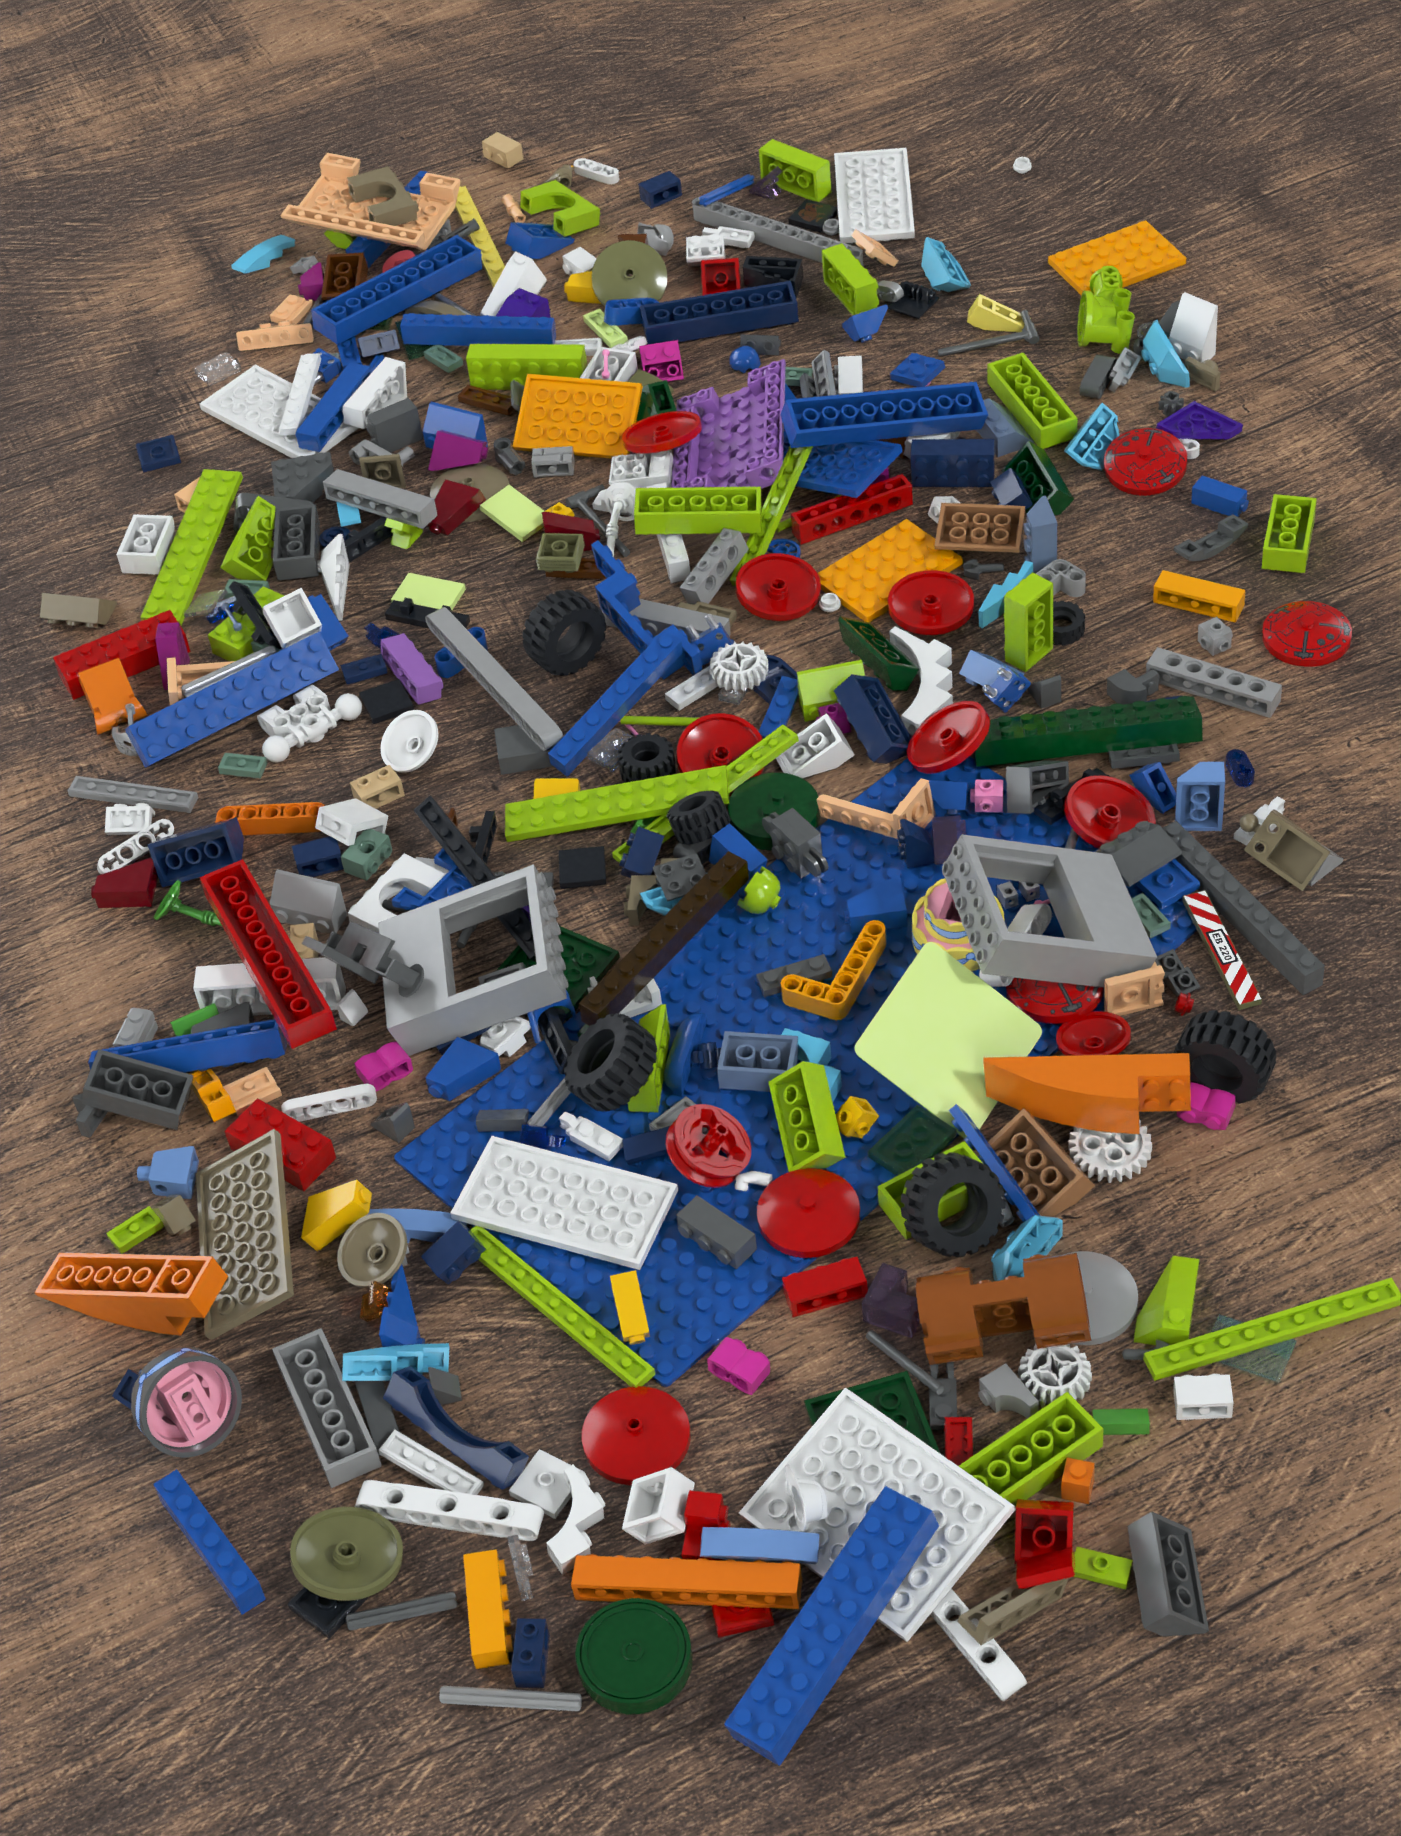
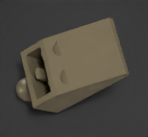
M1275 809L1269 813L1262 825L1259 824L1258 818L1251 813L1243 815L1240 819L1242 830L1245 832H1255L1244 851L1302 891L1330 854L1328 849ZM1271 824L1277 825V832L1270 830ZM1258 843L1264 845L1263 851L1256 848Z

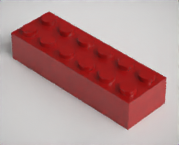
M171 610L54 656L53 659L59 677L72 699L74 700L85 695L79 682V672L117 658L120 659L127 678L160 665L155 637L158 624L178 622ZM181 627V631H182L183 638H184V641H185V644H186V648H187V651H188V653H189V652H191V651H190V648H189V644H188V641H187V637H186V634H185L184 630H183L182 627Z

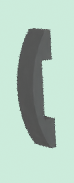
M1232 514L1218 522L1217 530L1196 542L1188 539L1175 546L1173 551L1189 561L1208 559L1235 542L1248 528L1249 524Z
M355 1381L378 1456H381L379 1454L381 1446L394 1430L399 1432L391 1405L383 1399L386 1392L383 1381Z

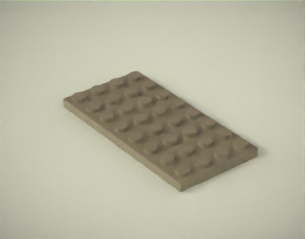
M275 1129L196 1173L200 1256H213L228 1275L221 1291L204 1318L205 1336L211 1340L294 1296L281 1134Z

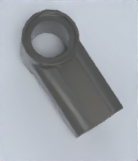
M505 437L496 439L493 444L496 462L503 464L510 474H515L516 476L522 473V470L525 468V462L512 448L510 439Z

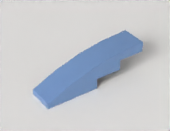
M389 1208L369 1210V1214L385 1213L397 1219L404 1227L408 1244L411 1238L435 1243L438 1237L441 1238L457 1222V1220L451 1218L450 1213L441 1211Z
M703 1527L700 1557L732 1559L742 1562L760 1560L781 1563L789 1561L816 1565L818 1562L819 1534L756 1528Z

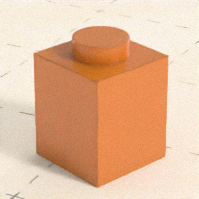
M1067 1457L1061 1481V1499L1089 1504L1094 1485L1095 1463Z

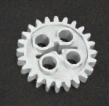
M1146 1126L1140 1127V1134L1112 1133L1074 1127V1132H1070V1140L1068 1141L1069 1156L1073 1158L1077 1165H1080V1169L1083 1172L1088 1170V1178L1096 1174L1098 1175L1099 1182L1103 1177H1107L1109 1183L1112 1182L1113 1177L1122 1182L1123 1175L1132 1179V1171L1140 1174L1141 1167H1147V1160L1151 1159L1152 1152L1151 1134H1147Z

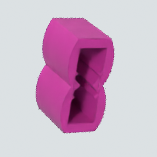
M397 1041L385 1044L375 1053L364 1055L355 1062L358 1077L364 1084L373 1085L376 1091L385 1088L392 1081L406 1077L413 1071L411 1058Z
M1190 1082L1191 1111H1177V1117L1187 1123H1202L1212 1130H1226L1235 1109L1236 1096L1224 1090L1210 1089L1204 1085Z
M725 1337L707 1359L708 1370L713 1375L723 1381L730 1382L737 1389L749 1395H753L770 1374V1362L767 1356L762 1352L747 1349L746 1345L738 1339Z

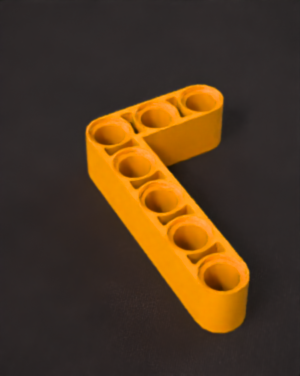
M872 920L865 924L831 985L794 974L783 977L781 980V992L784 1004L832 1020L845 1018L886 947V928L884 923Z

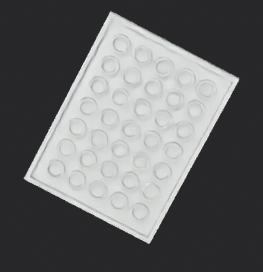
M845 1388L741 1509L739 1514L756 1529L801 1532L795 1518L794 1502L788 1486L785 1466L789 1464L792 1467L797 1479L813 1480L820 1484L826 1495L827 1517L806 1524L804 1531L819 1534L818 1562L816 1565L802 1564L823 1578L885 1486L932 1510L939 1524L938 1529L877 1619L908 1642L1016 1509L1009 1501Z

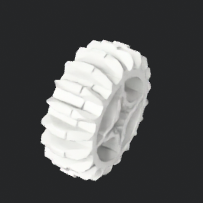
M734 641L733 645L726 644L725 648L719 647L718 652H713V657L710 658V674L714 683L719 685V688L725 687L726 691L733 689L736 692L742 689L744 692L746 688L752 690L754 685L760 686V682L765 681V677L768 675L767 656L764 650H760L759 646H753L752 642L745 644L742 641L741 644H736Z
M1035 1343L1034 1350L1027 1349L1026 1356L1021 1358L1018 1368L1019 1379L1035 1398L1040 1400L1041 1407L1050 1404L1066 1392L1075 1400L1076 1398L1083 1400L1092 1380L1091 1364L1087 1361L1085 1353H1079L1078 1346L1070 1348V1344L1037 1349Z

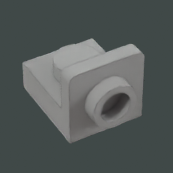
M315 256L304 257L293 264L290 269L293 274H304L317 264L318 261Z

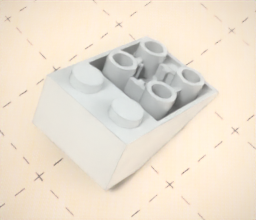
M671 449L656 453L613 456L609 485L616 482H626L635 488H646V486L666 483L667 488H671L673 468Z

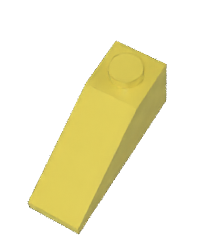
M981 294L978 295L968 312L967 322L983 330L1022 332L1025 326L1019 312Z

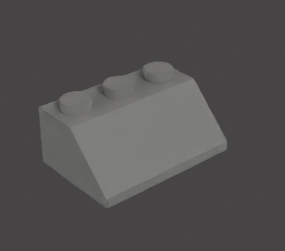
M278 869L275 872L270 906L279 922L293 925L314 923L315 930L322 933L331 934L332 931L338 932L347 917L340 884Z

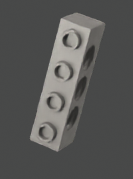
M723 528L680 586V590L688 604H696L697 601L709 604L749 550L740 531Z

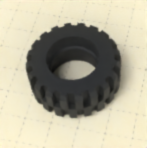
M574 590L556 591L555 594L546 596L544 601H539L535 610L532 609L530 612L531 616L529 619H526L524 624L526 628L522 634L524 638L523 646L526 654L544 670L552 675L565 676L569 675V673L574 674L578 672L580 668L584 669L589 661H593L597 651L599 652L602 648V641L605 640L604 631H606V623L601 609L581 593ZM570 626L565 636L559 640L563 631Z
M1218 1010L1197 1014L1188 1021L1173 1052L1189 1053L1190 1082L1204 1085L1210 1089H1219L1232 1093L1236 1096L1238 1104L1257 1098L1264 1091L1276 1064L1277 1055L1271 1038H1267V1033L1262 1028L1259 1029L1256 1023L1243 1019L1244 1016L1239 1014L1232 1015L1229 1011H1222L1220 1013Z
M625 1014L606 1015V1018H600L597 1020V1023L591 1024L587 1031L578 1038L579 1041L571 1049L572 1053L567 1058V1067L564 1070L566 1086L571 1093L597 1111L616 1110L620 1108V1105L627 1104L631 1097H635L642 1085L644 1086L648 1081L649 1074H652L653 1064L656 1063L657 1059L655 1038L650 1032Z
M949 1152L947 1155L940 1153L934 1156V1160L930 1158L922 1162L923 1167H916L913 1170V1178L911 1181L907 1180L904 1186L907 1188L906 1194L902 1193L901 1202L904 1203V1207L901 1208V1215L907 1219L904 1222L907 1231L911 1232V1236L917 1242L943 1256L951 1257L953 1255L958 1258L966 1256V1253L972 1255L978 1252L979 1246H987L990 1243L989 1238L996 1236L999 1231L997 1226L1004 1219V1215L1001 1213L1002 1209L1006 1208V1200L1002 1199L1001 1196L1005 1192L1003 1186L998 1184V1176L991 1172L990 1168L985 1164L958 1153ZM964 1182L968 1191L966 1210L958 1221L949 1226L942 1227L938 1218L939 1202L943 1194L950 1187Z

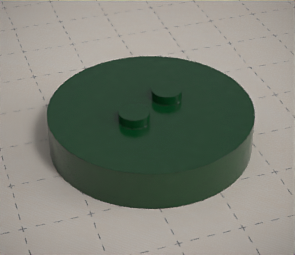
M766 773L752 777L739 785L730 797L728 804L730 824L756 849L772 851V838L764 830L762 819L770 816L773 812L781 815L794 808L816 829L820 822V812L816 800L818 794L810 783L792 774Z
M623 1599L603 1607L586 1622L579 1634L576 1645L577 1668L586 1692L602 1707L621 1714L647 1713L668 1704L682 1691L692 1670V1647L684 1622L672 1609L650 1599Z

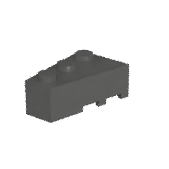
M1044 760L1006 767L1007 813L1031 814L1037 805H1043L1046 802L1045 799L1051 796L1052 791L1057 788L1062 790L1069 784L1068 761Z

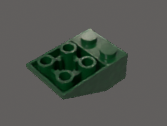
M667 380L647 384L642 389L636 422L656 414L677 411Z

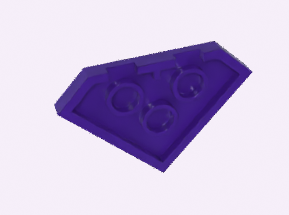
M1195 401L1156 425V429L1166 431L1178 439H1231L1242 432L1243 424Z

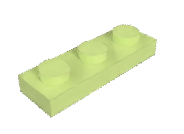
M601 309L583 315L584 322L602 338L609 348L627 342V335L617 325H608L604 322L605 313Z

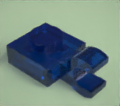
M233 596L217 602V607H208L206 609L208 613L206 618L209 623H215L220 619L225 620L229 617L226 611L222 610L221 605L224 602L228 603L229 610L233 613L232 606L237 601L236 597Z
M369 623L364 627L369 632L366 638L380 649L381 639L400 635L387 626L380 629L373 623Z
M522 1124L520 1143L545 1150L547 1146L562 1148V1146H565L566 1136L548 1135L549 1127Z

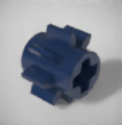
M716 1042L697 1044L698 1050L692 1052L694 1063H700L701 1069L718 1067L721 1048L716 1047Z

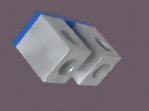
M1006 880L996 884V896L1003 907L1008 909L1018 905V893L1016 891L1018 889L1027 902L1040 898L1039 884Z

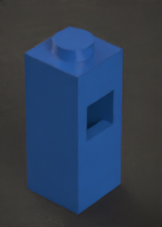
M1203 475L1192 487V504L1227 516L1234 514L1239 517L1242 512L1246 511L1249 504L1247 490Z

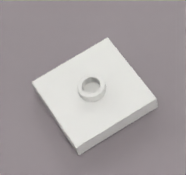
M539 1449L512 1485L509 1494L523 1503L539 1506L543 1509L544 1514L556 1519L572 1497L564 1476V1469L571 1465Z

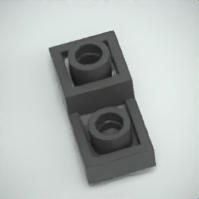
M1174 949L1157 956L1155 962L1157 966H1162L1165 972L1163 981L1177 997L1180 992L1187 994L1200 988L1188 966L1184 968Z

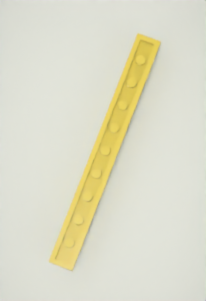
M466 186L459 187L455 209L463 225L473 218L479 224L480 229L468 236L472 244L481 250L482 265L494 288L505 265Z

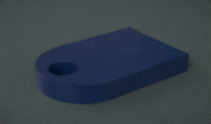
M766 655L768 659V675H766L765 681L760 682V686L754 685L753 690L770 705L781 677L786 676L797 679V672L781 658Z

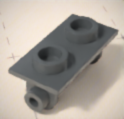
M740 335L741 347L750 346L756 350L758 355H779L781 339H779L778 335Z

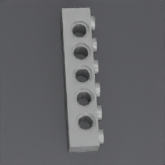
M1159 647L1156 648L1146 663V673L1153 669L1158 672L1159 684L1268 718H1271L1281 702V684Z

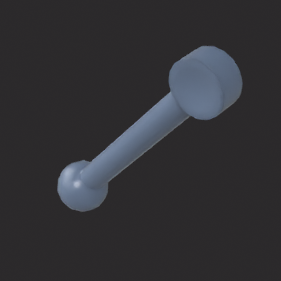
M226 602L222 603L221 608L226 611L231 619L234 630L240 631L242 629L241 623L235 620L229 610V604Z

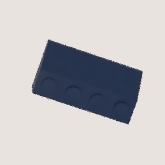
M851 674L834 692L838 703L847 714L848 721L855 728L858 739L866 748L869 759L874 763L887 764L907 756V748L911 736L879 679Z
M235 817L160 838L147 845L161 886L166 887L173 885L177 880L184 882L199 878L242 860L244 837L238 819Z

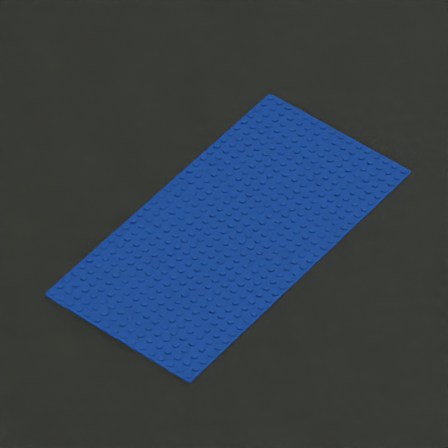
M970 756L948 770L932 774L919 772L907 758L851 801L855 804L892 814L898 807V804L903 801L911 788L921 778L925 780L971 782V789H975V780H1003V812H975V803H970L969 796L967 810H962L961 814H948V809H942L933 799L936 815L925 829L929 831L934 846V863L907 868L905 860H900L898 839L828 819L816 828L821 833L822 856L826 858L829 866L826 872L821 873L817 877L810 873L800 878L794 872H790L781 859H776L766 867L780 882L781 889L778 896L781 897V900L775 909L770 907L765 913L752 914L738 906L739 899L744 900L746 896L744 890L748 884L745 883L654 977L660 990L662 1004H666L670 1029L667 1059L679 1025L686 1017L695 1013H705L707 1018V1024L700 1044L716 1042L717 1048L722 1047L725 1031L781 1035L784 1029L787 1028L830 1042L831 1059L827 1066L841 1070L842 1087L833 1101L835 1114L839 1111L841 1105L850 1096L866 1099L879 1115L863 1138L846 1137L840 1132L846 1158L828 1168L822 1169L841 1176L853 1187L860 1203V1221L879 1206L877 1186L916 1167L924 1160L933 1158L960 1136L862 1060L855 1052L856 1042L917 956L912 944V913L916 903L921 897L926 895L928 888L940 879L945 878L942 873L943 863L948 859L953 846L957 843L961 834L1065 848L1072 828L1066 816L1050 825L1036 816L1034 812L1031 814L1007 813L1006 779L986 766L977 767L975 759ZM1080 836L1075 846V850L1090 852L1100 849L1089 844ZM895 876H900L907 908L908 926L886 929V947L845 1018L832 1020L787 1006L782 1000V992L767 997L763 996L756 979V974L822 954L825 955L831 967L833 977L818 982L831 985L861 933H851L850 924H845L843 910H848L847 900ZM987 877L992 892L998 899L996 896V884L1006 880ZM1039 884L1040 898L1027 902L1018 889L1016 890L1018 893L1017 906L1005 909L1001 904L1007 928L1023 905L1034 904L1036 900L1044 901L1049 899L1043 884ZM1135 884L1130 887L1126 886L1131 898L1143 893L1171 922L1169 930L1151 939L1149 938L1157 956L1172 949L1175 950L1197 931L1182 902L1183 898L1161 909ZM1049 903L1052 918L1042 935L1065 938L1053 907ZM980 969L972 971L979 977ZM1006 986L992 987L1008 1000ZM1104 993L1100 1003L1093 1011H1104ZM652 1010L631 1017V1019H633L636 1023L639 1024V1019H641L643 1016H645ZM580 1012L576 1014L577 1018L573 1019L572 1017L563 1024L569 1040L579 1041L577 1033L585 1024L581 1020ZM1037 1022L1042 1029V1034L1027 1057L1052 1056L1059 1050L1056 1042V1033L1063 1023ZM544 1039L396 1153L394 1156L395 1162L451 1209H453L491 1136L677 1184L678 1192L640 1270L484 1228L655 1369L656 1374L652 1378L661 1386L668 1387L783 1288L782 1277L802 1272L818 1257L800 1258L790 1256L776 1250L764 1239L758 1226L757 1205L761 1194L767 1186L749 1183L748 1190L741 1191L735 1189L736 1180L724 1187H705L694 1183L681 1174L672 1163L668 1154L628 1165L625 1160L623 1147L608 1162L571 1141L570 1136L565 1132L566 1130L560 1127L559 1117L564 1112L570 1113L576 1118L581 1116L625 1139L650 1132L649 1124L687 1096L695 1104H707L725 1110L743 1126L750 1139L751 1158L740 1174L749 1171L772 1174V1181L789 1171L771 1092L719 1088L717 1067L701 1069L700 1063H693L682 1097L673 1094L672 1090L663 1080L658 1112L629 1111L628 1103L620 1105V1108L616 1110L597 1111L573 1093H570L537 1133H533L528 1128L527 1131L478 1132L476 1117L479 1110L529 1109V1121L564 1079L565 1074L559 1073ZM721 1150L719 1151V1155L728 1158L727 1154ZM696 1195L755 1234L757 1250L737 1269L729 1264H723L712 1252L704 1251L697 1242L691 1238H685L678 1231L676 1214ZM636 1270L650 1337L645 1338L643 1343L630 1345L629 1342L623 1341L610 1276Z

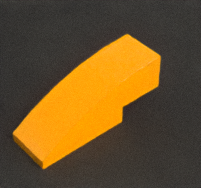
M211 1068L206 1071L195 1070L188 1073L193 1075L192 1089L213 1122L236 1112L230 1095L223 1088L220 1079Z

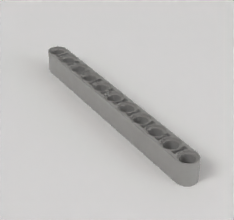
M699 197L692 201L694 220L716 228L721 226L755 232V241L821 263L823 249L842 243L864 267L863 250L858 247L718 201L705 207L699 204Z
M446 607L425 616L426 623L431 632L541 750L545 751L555 746L563 738L559 726Z

